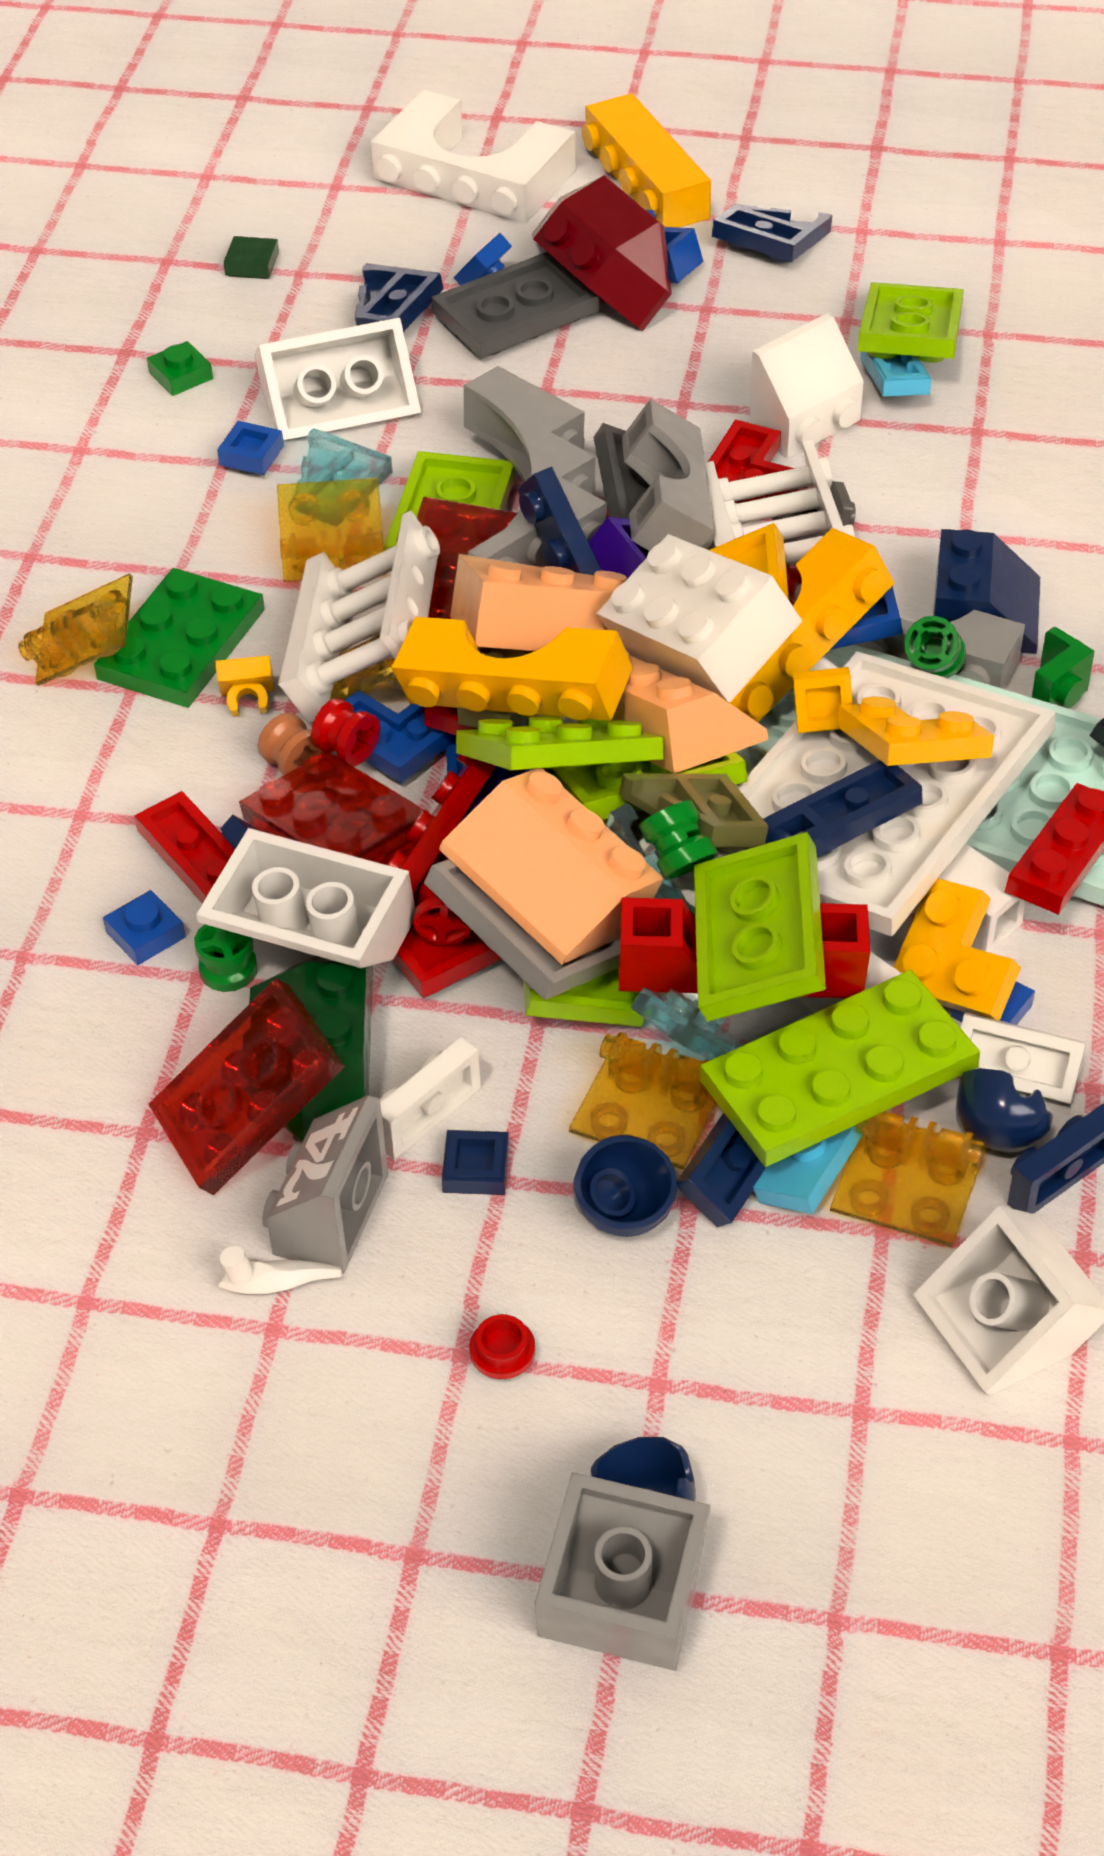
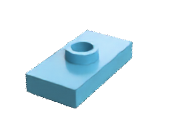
M861 352L860 359L883 397L930 395L932 378L916 356L897 354L894 358L882 359L872 357L868 352Z
M868 1120L766 1167L753 1187L758 1202L813 1214L869 1127Z

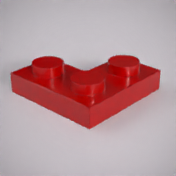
M737 419L734 420L708 462H714L718 479L727 477L728 482L794 469L771 462L780 448L781 431ZM808 486V487L799 488V489H794V490H789V491H784V492H779V493L764 495V496H760V497H755V498H750V499L735 501V503H743V502H748V501H753V500H758V499L773 497V496H777V495H782V494H787V493H792V492L807 490V489L809 488V486Z

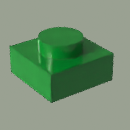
M188 341L169 346L164 351L147 357L149 373L171 396L213 379L211 363Z

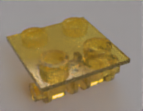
M378 478L277 484L280 551L284 582L302 581L306 560L322 552L327 555L335 567L345 570L384 551Z
M130 573L46 612L43 626L24 634V640L18 643L19 652L26 661L34 660L38 664L35 683L38 686L57 677L68 676L77 668L100 657H109L126 645L133 576Z
M619 1032L617 1036L606 1034L599 1052V1056L605 1060L570 1124L569 1132L598 1142L611 1136L626 1134L643 1138L661 1149L669 1157L673 1167L684 1170L716 1105V1101L700 1081V1065L710 1060L700 1061L682 1054L679 1056V1050L671 1048L664 1055L662 1054L661 1044L653 1043L650 1049H646V1043L628 1038L627 1033Z
M885 1111L857 1124L855 1132L863 1134L847 1161L831 1203L830 1211L953 1247L987 1147L984 1146L985 1143L973 1140L974 1133L967 1131L966 1134L941 1127L938 1133L936 1132V1122L930 1121L927 1129L918 1127L919 1117L912 1116L909 1124L904 1123L903 1116Z

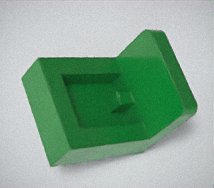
M1055 626L1045 633L1040 668L1035 672L1032 698L1065 708L1073 707L1082 695L1088 691L1095 651Z

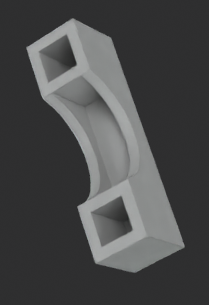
M650 399L622 436L624 462L650 485L629 513L631 541L650 551L670 534L708 550L713 542L715 529L701 430L698 426Z
M973 610L967 615L951 621L950 623L956 628L966 645L964 664L955 675L1006 690L1019 665L1025 624L978 610ZM901 618L903 634L855 645L910 661L905 652L904 640L908 629L914 622Z

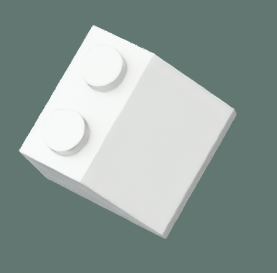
M828 313L752 351L749 423L781 431V442L778 452L787 459L804 450L802 442L812 440L815 445L860 421L863 379L834 317Z
M1000 1205L913 1294L914 1298L984 1393L990 1395L1070 1357L1104 1323V1297L1041 1217Z

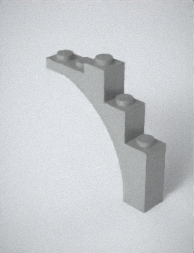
M499 366L464 384V427L499 450L514 466L523 482L534 473L552 466L589 542L606 520L607 502L594 496L596 456L583 450L585 442V412ZM519 509L517 515L504 530L468 551L469 556L538 567L546 565L542 553L543 543L534 524H530L525 519L521 509Z

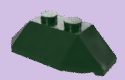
M314 956L250 987L243 1078L244 1088L278 1123L292 1133L295 1141L303 1142L313 1119L369 1095L373 965L358 968Z

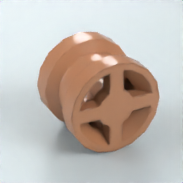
M289 712L273 718L264 727L257 744L258 753L268 763L278 765L279 771L287 779L294 782L303 781L312 776L321 767L327 752L321 751L312 744L311 730L307 729L304 721L296 714Z

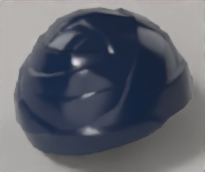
M628 1134L611 1136L595 1144L581 1158L573 1180L572 1193L574 1203L581 1215L605 1233L622 1237L642 1235L651 1231L665 1220L675 1204L677 1195L676 1172L669 1157L654 1143Z

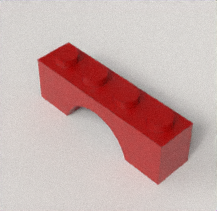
M621 897L619 991L698 994L695 916L683 899ZM820 903L826 990L800 997L849 998L865 990L870 958L868 904Z

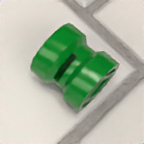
M938 616L923 617L914 622L907 631L904 640L905 652L916 669L949 678L955 675L963 666L966 658V645L953 624L945 618Z
M693 800L681 801L662 809L642 821L638 826L646 843L654 845L660 853L657 866L664 880H671L694 870V865L713 860L719 854L711 837L701 835L698 826L700 814Z

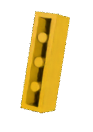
M633 93L585 106L586 124L582 126L584 145L587 150L592 151L598 157L604 169L608 173L611 172L618 180L626 194L630 195L645 210H654L657 220L664 227H683L710 219L711 179Z

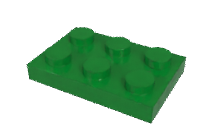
M172 568L94 663L97 680L189 708L217 672L216 661L226 660L265 610L263 594Z

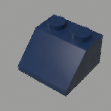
M941 529L933 616L945 618L951 622L967 615L973 610H978L1025 624L1021 653L1036 654L1038 647L1041 577L995 533L977 532L969 529Z

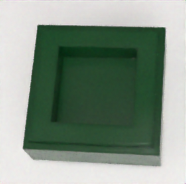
M234 236L224 259L225 275L269 279L279 254L278 239Z

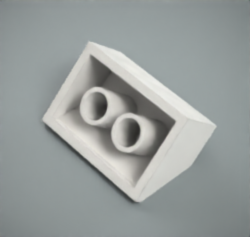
M400 318L261 344L256 350L255 359L265 403L274 428L282 430L284 441L421 413Z
M248 828L196 913V918L202 924L358 968H364L394 959L413 924L416 909L410 875L407 870Z

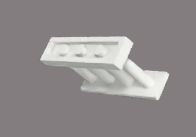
M812 440L802 442L806 466L728 482L727 477L718 479L713 461L705 462L715 529L711 548H715L772 523H775L784 540L825 532L826 534L831 528L855 537L852 524L843 526L829 488L832 485V476L828 458L818 457ZM808 486L810 488L807 490L735 504V501L799 489ZM817 509V512L744 527L741 526L744 523ZM823 536L784 543L786 565L797 563Z
M412 511L402 514L396 546L345 570L335 567L324 552L306 560L278 685L308 723L314 721L322 706L330 700L333 683L392 656L396 659L414 618H428L440 546L434 532L428 526L423 527ZM392 571L390 576L352 593V589ZM386 601L385 607L346 624V619ZM380 633V638L339 656L341 650Z

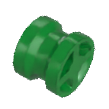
M206 924L198 929L194 937L196 955L199 958L200 977L206 986L216 991L230 992L244 988L254 980L257 973V959L253 952L254 943L252 937Z

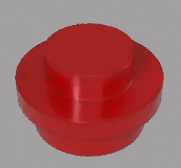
M507 1314L494 1315L485 1319L472 1334L469 1344L470 1358L475 1368L487 1377L494 1379L514 1378L524 1373L533 1363L536 1352L535 1339L530 1329L518 1318Z

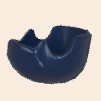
M984 1068L963 1072L960 1078L955 1108L956 1120L961 1131L971 1141L996 1151L1017 1152L1036 1145L1050 1131L1053 1115L1046 1109L1040 1090H1034L1031 1096L1027 1098L1020 1096L1016 1092L1012 1075L1003 1070Z
M637 1437L614 1445L597 1458L591 1466L590 1472L592 1477L692 1501L696 1500L695 1480L688 1454L683 1446L665 1437Z

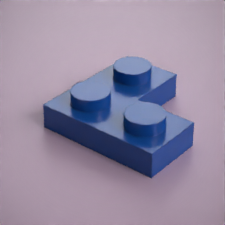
M360 690L345 700L354 707L356 713L366 711L378 718L381 728L379 739L375 749L365 761L400 784L445 750L456 739V735L426 726L424 723L425 707L417 704H410L397 714Z

